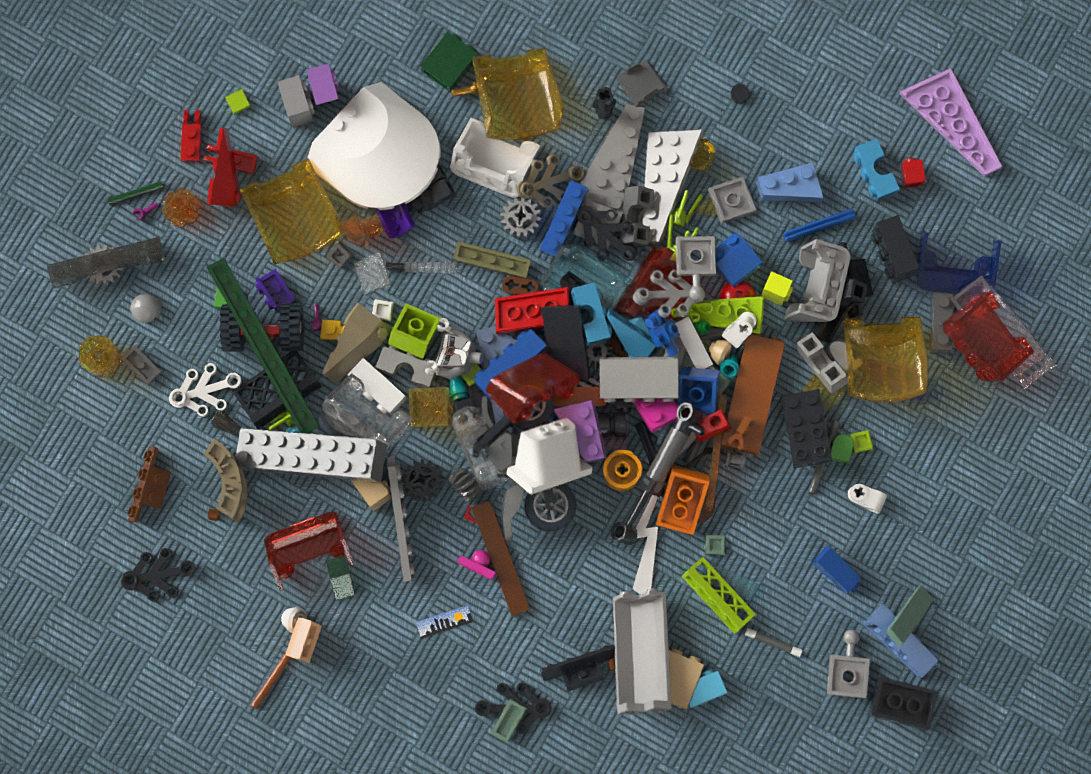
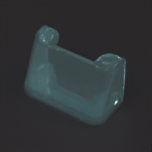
M571 241L561 247L540 282L544 286V290L561 288L560 279L568 271H571L586 284L595 283L596 288H599L601 291L602 299H600L601 306H605L606 312L609 308L613 311L616 309L633 283L628 276L605 261L598 260L597 256ZM590 312L589 315L591 316V320L593 321V315Z

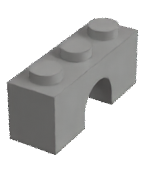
M813 332L797 342L798 353L831 394L847 384V375L836 361L832 362L825 353L824 346Z
M389 345L388 348L383 346L375 367L378 372L395 377L400 367L409 366L414 370L411 379L412 384L431 390L436 373L428 375L425 372L427 368L432 369V367L426 365L430 359L425 358L423 361L408 352L406 354L399 352L400 349Z

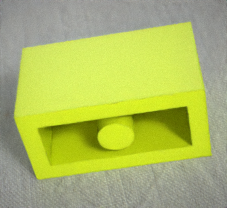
M771 271L761 297L764 296V299L782 306L784 301L788 302L793 291V287H791L792 280Z

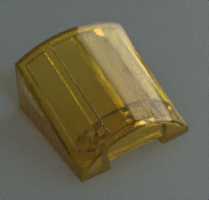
M545 48L527 50L526 55L492 59L491 55H483L472 58L487 138L495 140H520L540 136L559 129L564 106Z
M309 158L292 165L293 170L258 185L257 181L239 188L274 264L285 263L310 255L327 246L343 234L338 216Z
M921 316L901 317V323L863 324V318L843 320L848 395L867 401L895 402L927 393L928 361Z

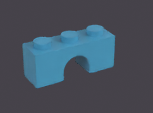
M877 138L856 146L853 158L855 163L859 164L862 169L860 173L863 180L867 181L869 185L868 191L871 198H875L876 202L896 195L900 189L892 172L880 175L874 169V164L882 161L884 157Z
M595 283L573 288L571 296L574 305H580L581 310H588L593 315L592 322L583 324L586 347L608 342L610 335H612V329L610 324L606 323L605 317H607L605 306H601L600 299H602L600 289L596 288Z

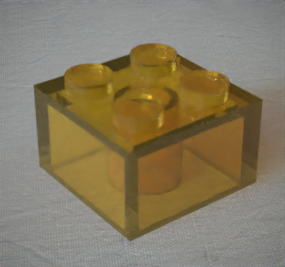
M450 388L409 389L410 427H452Z

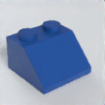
M736 232L715 248L716 273L732 287L738 285L764 265L749 244Z
M682 367L678 374L677 405L690 403L700 408L703 414L716 412L720 389V371Z

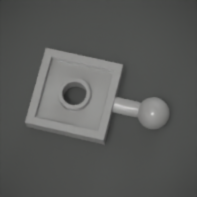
M715 236L676 237L677 276H693V287L689 294L694 301H700L705 296V291L701 287L700 276L716 275ZM694 251L699 252L701 259L695 261L691 258L690 254Z
M848 630L844 634V641L847 643L846 656L830 655L826 694L866 699L870 659L854 657L855 644L859 641V634L855 630ZM845 671L852 672L854 678L851 682L844 681L843 673Z

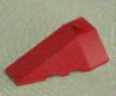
M220 128L216 145L218 158L215 159L212 166L215 176L209 182L207 204L234 207L238 206V203L241 202L242 192H239L240 186L228 128Z

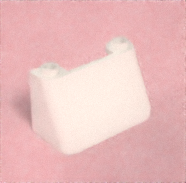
M470 118L454 147L450 165L451 171L459 177L506 196L518 197V184L522 180H527L531 170V162L536 159L540 145L531 141H524L520 148L486 135L487 128L484 123Z

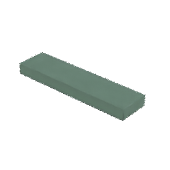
M922 585L915 589L886 630V633L898 646L904 644L934 600Z

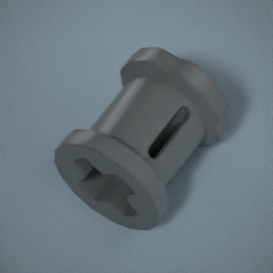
M727 451L724 467L728 468V466L744 471L747 454L739 455Z

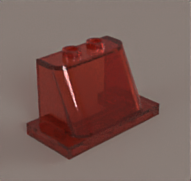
M652 247L614 309L616 313L626 316H636L639 313L645 318H649V315L667 303L669 299H649L645 305H638L633 300V295L639 288H646L648 291H666L650 279L652 273L656 270L661 271L663 278L678 290H684L678 284L672 283L668 279L670 272L677 270V265L670 261L674 251L670 248ZM681 276L683 280L693 285L692 276ZM680 298L673 308H678L680 304H684L687 298ZM670 313L669 316L666 317V319L668 320L672 318L674 321L678 317L674 318Z

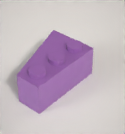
M329 64L307 69L316 105L339 99L337 92H341L335 70H330Z
M591 400L554 409L560 420L568 418L574 423L578 450L585 462L590 463L607 459L594 401Z

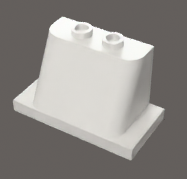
M568 418L521 432L516 465L508 467L507 475L527 492L534 494L592 474L593 467L580 458L575 425Z

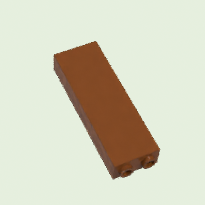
M751 333L745 340L739 373L737 374L727 416L732 429L723 432L720 445L722 448L758 456L785 345L779 338L770 337L768 339L762 337V334ZM746 414L752 417L750 423L753 426L748 435L743 434L744 445L741 451L737 450L739 446L738 441L734 440L731 445H728L727 442L735 434Z

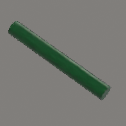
M162 181L110 197L108 202L109 205H113L163 189L164 186Z

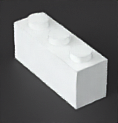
M364 358L348 373L349 383L356 389L360 387L364 391L363 395L370 402L374 400L379 404L377 408L383 414L388 413L392 416L406 400V396Z

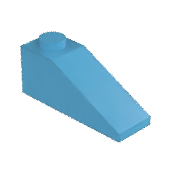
M611 308L607 310V317L628 356L648 357L656 347L651 336Z

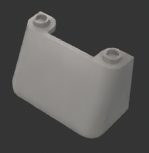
M815 239L802 246L799 254L800 264L805 268L811 269L804 302L801 304H791L787 308L785 320L792 322H829L837 317L850 262V253L842 246Z

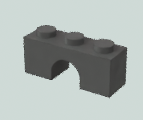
M642 186L625 188L622 223L629 221L632 224V230L629 233L624 234L621 232L620 240L625 245L632 244L635 247L648 245L650 226L642 224V216L645 210L652 208L654 189ZM624 224L623 228L629 230L628 225Z
M934 292L930 298L932 330L929 340V353L949 354L952 350L953 293Z

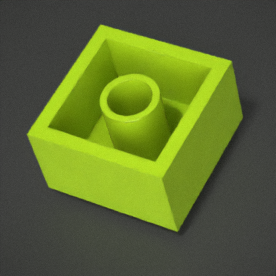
M406 303L391 331L388 344L423 359L437 332V325H439L441 318Z

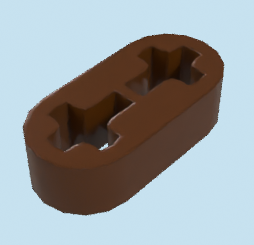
M509 276L502 283L504 292L509 295L528 293L526 288L521 287H528L529 284H532V287L535 288V290H531V293L538 292V284L532 279ZM513 281L514 285L519 287H513L512 290H509L506 284Z

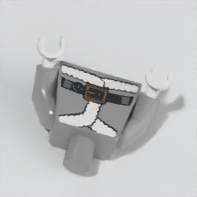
M441 318L439 321L444 323L445 327L437 325V330L440 332L446 330L447 333L443 335L436 362L433 360L428 361L426 365L432 367V369L427 368L425 372L428 375H432L435 372L438 376L453 379L469 373L472 363L482 364L483 353L476 352L472 340L454 326H449V321Z

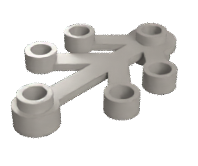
M656 270L652 273L650 279L666 291H648L646 288H639L633 295V300L638 305H645L649 299H669L658 310L659 315L664 318L669 316L671 309L680 298H687L684 304H680L676 309V313L680 317L687 315L693 303L703 301V299L700 301L691 299L689 293L693 285L687 283L681 276H677V270H672L668 275V279L670 282L678 284L684 290H678L663 278L661 271Z

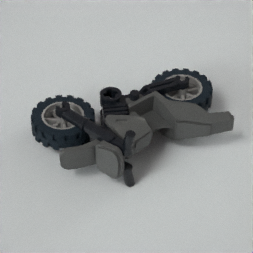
M522 378L513 382L503 396L502 408L504 417L495 425L488 414L487 396L482 397V416L485 425L482 424L468 439L469 445H473L472 456L475 458L479 457L480 451L484 448L486 456L496 469L507 475L508 467L516 465L521 436L512 434L507 429L515 426L517 429L527 431L543 426L550 419L554 410L553 394L548 389L549 387L543 384L542 381L533 378ZM525 390H530L529 396L524 397L521 392ZM534 391L540 397L532 400V392ZM517 394L523 400L522 402H514ZM542 400V409L535 406V403ZM535 409L540 413L537 416L532 417L531 410ZM528 412L529 418L522 417ZM507 475L510 478L511 485L504 492L501 520L503 522L505 540L511 541L513 538L511 519L520 509L525 489ZM564 483L534 494L528 492L524 503L525 515L530 523L541 531H559L566 527L575 516L577 507L575 494ZM555 492L558 493L562 497V499L556 501L554 496ZM539 496L542 497L543 504H536ZM564 501V510L556 507V504ZM536 507H543L544 512L539 515ZM553 510L562 513V515L555 519ZM546 513H550L552 520H547L543 516Z

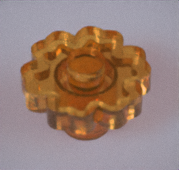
M179 188L176 193L169 192L164 198L165 206L162 207V212L165 219L171 221L174 226L183 228L187 223L193 224L199 218L198 210L201 208L198 197L192 195L190 190Z

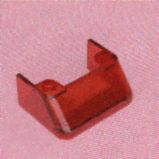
M327 512L275 531L264 539L269 566L280 591L284 590L281 579L291 577L295 571V565L324 554L331 553L334 558H344L347 556L350 565L354 564L346 536L336 512Z

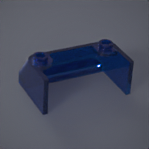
M921 230L917 258L919 266L917 282L923 290L989 297L994 293L1001 240L993 238L991 257H979L975 261L974 270L936 266V254L931 250H926L928 232Z

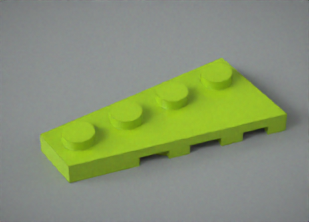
M764 296L703 300L699 303H693L690 307L699 313L700 320L705 319L709 322L710 326L727 328L744 312H751L757 319L752 333L760 334L762 331Z

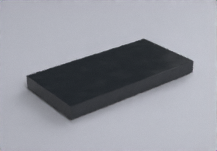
M580 305L542 307L552 381L589 380L590 371Z

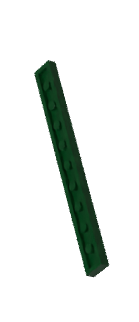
M222 258L209 265L207 269L300 433L308 434L319 428L320 425L226 259Z

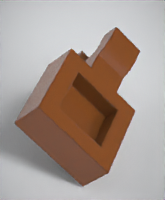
M745 414L735 434L728 440V445H731L736 440L739 442L737 450L741 451L744 445L742 436L744 433L748 435L753 426L750 423L752 417Z

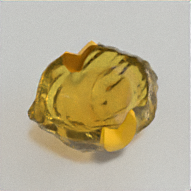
M700 138L697 152L693 155L690 166L697 171H707L715 159L716 150L708 139Z

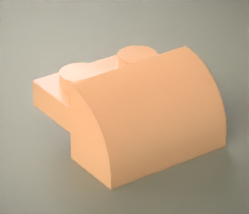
M298 617L286 656L310 663L322 626L313 621Z

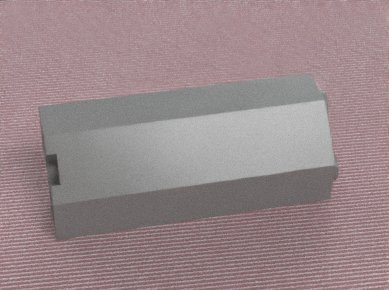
M656 588L647 589L646 592L640 595H632V592L629 591L620 592V595L613 598L617 714L641 715L642 712L662 713L670 710L671 693L666 592H659Z

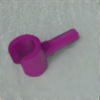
M156 202L143 210L135 209L132 214L137 215L141 212V216L136 220L143 221L146 218V214L159 205Z
M318 304L314 305L315 320L310 322L313 332L321 330L322 325Z

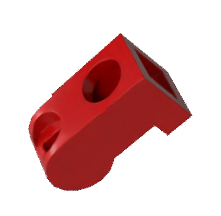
M718 410L704 417L698 425L704 429V435L701 437L695 433L694 435L697 441H704L722 431L726 432L732 428L725 413L722 410Z

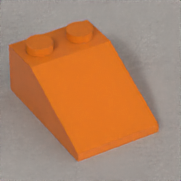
M673 465L667 479L656 525L693 535L710 483L709 475Z

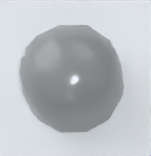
M140 294L131 302L130 311L133 318L142 323L151 322L160 315L161 303L154 295Z

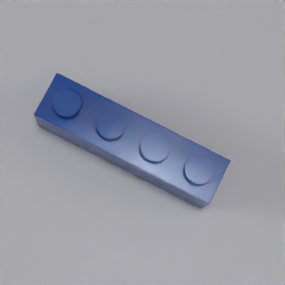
M570 180L540 247L542 253L559 259L577 218V212L582 207L587 196L588 187Z
M532 329L528 332L526 330L517 337L518 341L514 345L512 343L503 350L504 354L502 356H496L491 360L490 366L486 370L482 369L475 375V385L490 401L547 349V345Z

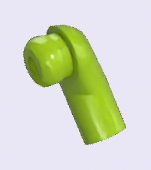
M677 308L671 310V315L674 318L680 317L676 313ZM689 308L687 315L682 317L683 319L689 317L692 323L700 320L699 313L695 312L692 308Z

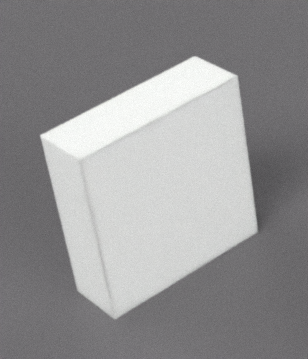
M375 299L372 313L382 321L391 322L394 303Z

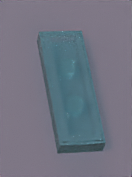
M708 562L742 599L750 601L757 584L756 582ZM701 564L698 573L707 576V569ZM711 580V585L720 588V583L717 580Z

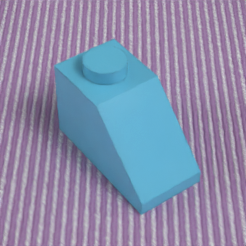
M711 669L701 673L703 677L699 678L688 704L689 708L727 693L718 671L713 672Z

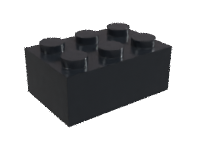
M899 215L877 222L872 231L871 238L874 245L877 244L878 257L885 264L886 269L884 271L887 279H890L893 284L914 277L919 266Z
M881 676L877 677L868 716L925 731L930 730L938 691Z

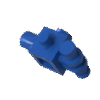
M656 310L645 320V325L651 328L648 332L656 348L664 345L669 357H672L680 352L674 341L680 336L678 327L672 318L667 320L661 317L658 310Z

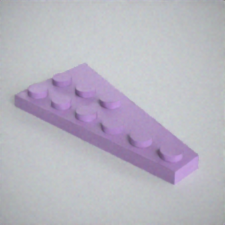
M951 68L900 91L899 94L983 176L1001 169L1002 165Z

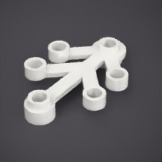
M209 363L205 366V372L196 388L188 391L192 381H196L199 377L195 369H189L180 389H175L170 393L169 401L176 408L186 406L196 411L200 417H206L209 414L207 406L198 405L190 399L198 397L215 406L218 411H225L227 409L225 400L217 399L208 393L228 387L236 389L241 386L242 379L237 373H230L227 375L226 380L207 385L210 377L217 372L216 366ZM213 366L214 371L209 373L208 368ZM191 372L196 373L194 378L189 377ZM232 379L238 380L236 385L231 384ZM181 395L182 400L177 402L176 397ZM220 402L224 403L223 408H218ZM201 408H206V412L204 414H200L199 411Z

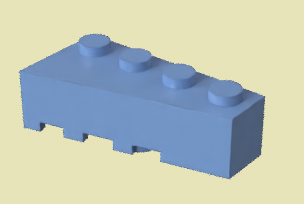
M882 604L866 619L863 625L919 679L923 678L939 661L936 658V653L929 647L926 648L922 644V640L910 633L904 644L898 646L886 633V630L896 617Z

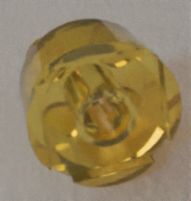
M91 336L85 339L79 347V362L90 374L103 378L114 373L121 362L120 351L109 338L105 336ZM99 353L102 355L100 359L97 357Z

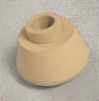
M717 340L716 343L712 342L708 352L711 353L710 357L718 365H721L729 357L733 346L728 341Z

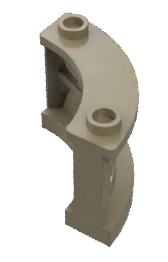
M213 439L204 456L215 465L222 480L221 497L216 509L235 522L240 523L248 499L246 477L243 470L238 467L235 457L219 441Z

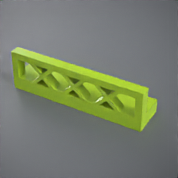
M704 557L699 559L682 575V578L734 634L756 615ZM700 564L707 569V576L700 575L697 572L696 568ZM711 580H717L720 583V590H715L711 587ZM724 594L731 595L733 604H727L724 601ZM737 609H743L749 616L742 621L737 615Z

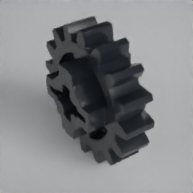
M421 459L420 464L413 461L414 466L407 465L409 471H403V474L406 476V478L401 479L403 483H406L403 489H409L407 495L411 496L413 494L415 501L418 497L421 498L422 502H424L425 497L432 500L431 495L438 496L436 490H442V486L439 485V483L444 482L443 478H439L442 475V471H436L438 465L436 464L432 467L430 460L427 464H425L423 459ZM421 468L429 469L432 472L426 473ZM415 471L416 475L414 479L410 481V477L412 473ZM421 476H423L424 479H426V484L422 485V483L419 482ZM435 481L434 487L430 490L431 482ZM413 489H422L424 493L416 492Z

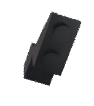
M855 279L845 280L837 317L829 322H815L813 333L818 340L830 342L833 339L848 311L855 305L864 303L867 284Z

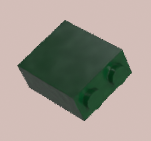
M447 32L420 65L421 72L451 93L452 89H455L478 60L477 50L470 44H464L457 34L454 33L452 35Z

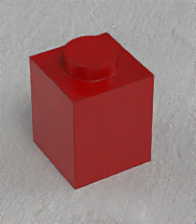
M909 158L902 163L901 172L904 189L923 186L926 180L922 159Z

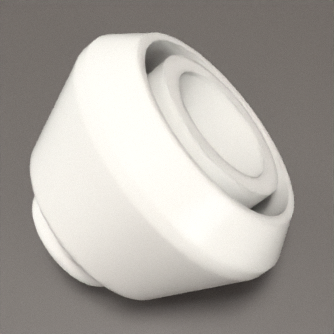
M289 608L282 614V624L289 632L293 633L298 617L307 620V615L303 608Z

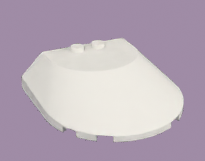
M380 82L363 87L312 142L306 165L352 203L366 209L370 207L387 210L393 209L395 205L403 202L405 204L409 203L430 185L438 170L437 164L441 155V149L436 131L428 119Z

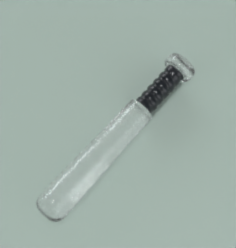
M383 260L381 261V272H386V270H403L405 272L455 274L457 265L445 262L386 263Z

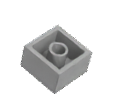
M298 75L278 81L277 83L292 128L314 121L312 115L315 114L311 99L308 98L310 94L305 80L301 81Z

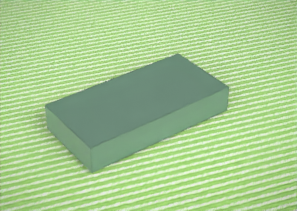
M509 699L491 734L508 743L527 708Z

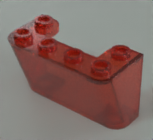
M991 291L980 294L942 324L943 331L954 341V346L965 356V361L976 371V376L981 381L987 382L1004 381L1034 353L1024 337H1013L993 309H999L1001 305Z
M542 352L494 376L488 383L485 391L515 424L521 420H527L531 416L532 408L537 403L547 401L554 394L559 399L570 398L574 393L575 386L579 382L580 374L546 352Z

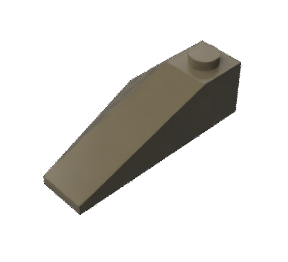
M359 303L354 306L343 323L345 325L343 332L337 337L338 344L335 351L331 352L322 372L334 384L346 376L362 358L365 359L376 350L392 331L381 319Z

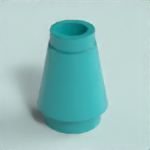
M735 354L730 355L720 366L721 373L725 377H735L739 373V357Z
M458 376L450 379V398L453 402L467 399L469 392L462 377Z

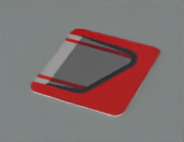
M468 505L464 519L477 523L472 510L474 506Z

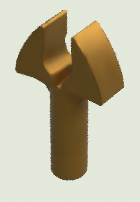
M473 82L472 86L452 89L451 93L453 97L475 93L476 96L487 92L486 82Z

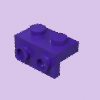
M405 202L395 205L393 209L379 210L375 208L389 239L402 237L416 227Z
M276 269L260 279L259 277L255 278L257 281L255 287L260 295L263 293L266 295L267 300L265 302L270 310L275 309L276 313H279L282 303L296 302Z

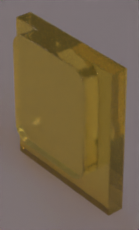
M814 374L802 392L820 389L823 408L830 412L847 390V387L844 385L831 394L817 375Z

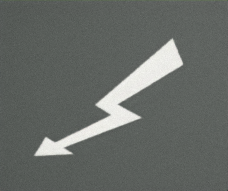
M652 495L636 527L638 532L637 538L647 537L633 590L639 594L646 592L652 586L658 527H646L658 498Z

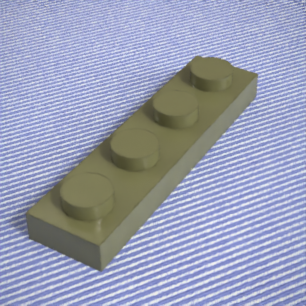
M459 241L453 256V261L521 278H527L531 264L529 259Z

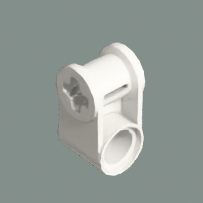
M744 312L725 329L721 336L735 348H738L752 333L753 327L757 323L756 316L751 312Z
M856 484L848 490L850 501L863 506L869 511L880 514L887 498L886 494L863 484ZM859 489V493L862 496L856 497V493L854 491Z

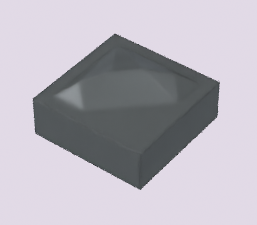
M338 242L327 257L337 267L343 269L354 254L341 242Z

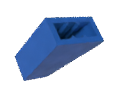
M828 545L811 563L845 594H848L850 591L854 593L861 585L858 582L861 577Z

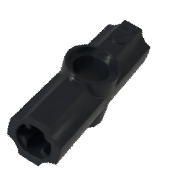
M604 87L599 89L592 108L596 109L598 118L602 120L611 117L617 101L614 99L610 88Z

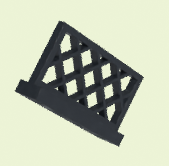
M291 351L282 357L288 370H296L294 381L297 383V387L304 399L322 387L297 351ZM296 355L298 358L297 366H287L288 361ZM265 370L232 391L258 430L287 411L277 391L269 389L271 380L266 376ZM299 371L309 374V377L306 379L297 380ZM266 379L265 388L256 387L257 381ZM244 390H251L249 399H243L239 394ZM255 391L264 392L262 401L253 400ZM267 393H275V400L266 402ZM251 404H260L259 411L252 415L250 412Z

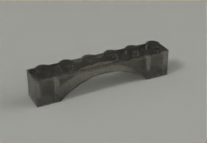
M156 237L48 264L47 269L52 286L58 288L105 271L129 266L149 265L165 261L166 259L160 238Z

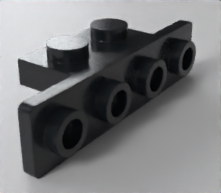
M846 242L837 244L848 250ZM865 259L850 260L845 280L855 279L867 284L866 297L873 296ZM861 304L855 305L848 311L849 320L863 315Z
M606 645L598 650L585 652L580 656L567 658L556 664L546 665L540 669L543 681L563 676L567 691L569 692L604 680L605 677L600 663L615 658V645Z

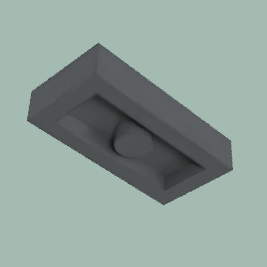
M135 345L121 358L148 386L162 373Z

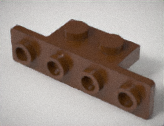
M149 447L144 453L143 460L145 462L143 468L139 471V483L134 489L133 504L129 507L127 513L128 521L138 522L142 505L161 509L171 472L153 467L158 452L156 447Z

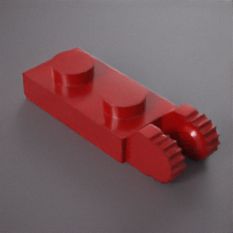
M184 110L181 162H200L202 136L200 110H195V124H189V110Z
M207 145V150L216 153V146ZM232 149L236 171L253 175L259 157ZM204 156L203 158L205 162L211 164L216 159L211 156Z

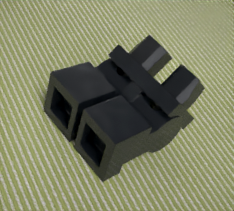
M437 164L438 170L430 185L418 197L407 203V208L410 212L417 211L420 214L424 211H429L442 202L457 196L440 164Z

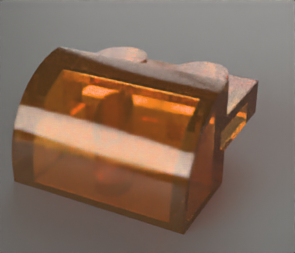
M378 215L361 222L358 216L340 222L346 239L356 246H368V237L375 238L384 231Z

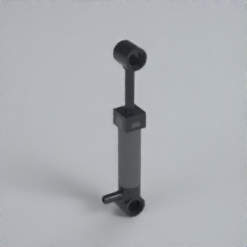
M683 403L678 407L677 419L647 473H642L636 483L638 487L644 490L626 523L617 522L611 529V537L614 540L626 545H632L636 541L638 532L633 525L650 494L660 498L666 487L663 483L691 432L700 437L705 433L704 429L698 426L703 420V411L690 403Z

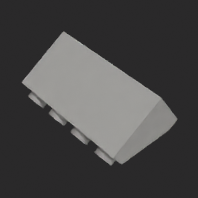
M601 357L600 398H604V402H616V398H623L624 402H635V398H643L644 402H654L655 398H662L664 402L674 401V398H678V357Z

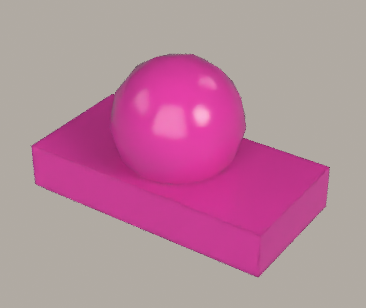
M478 550L474 552L471 560L460 555L458 559L459 565L490 580H494L496 572L486 568L491 561L488 552Z

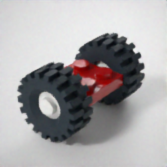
M282 303L279 317L280 324H263L270 338H276L280 334L282 351H302L304 345V314L302 304ZM222 304L219 319L221 349L223 352H243L245 334L228 304Z

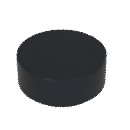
M736 84L731 89L730 97L735 103L742 104L749 98V89L744 84Z

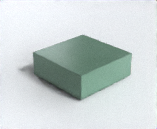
M706 535L705 555L724 556L725 535Z

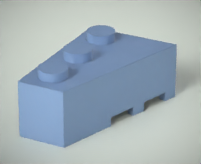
M813 162L760 176L756 182L761 201H797V203L815 202L821 204L823 200Z

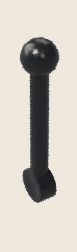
M709 446L705 447L704 452L687 465L681 467L688 469L706 454H711L713 449Z

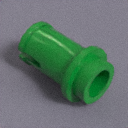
M705 319L692 323L697 333L706 334L710 330V324Z

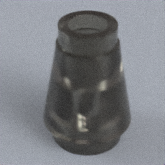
M218 410L211 421V424L214 425L213 428L234 436L240 428L224 411L222 413Z

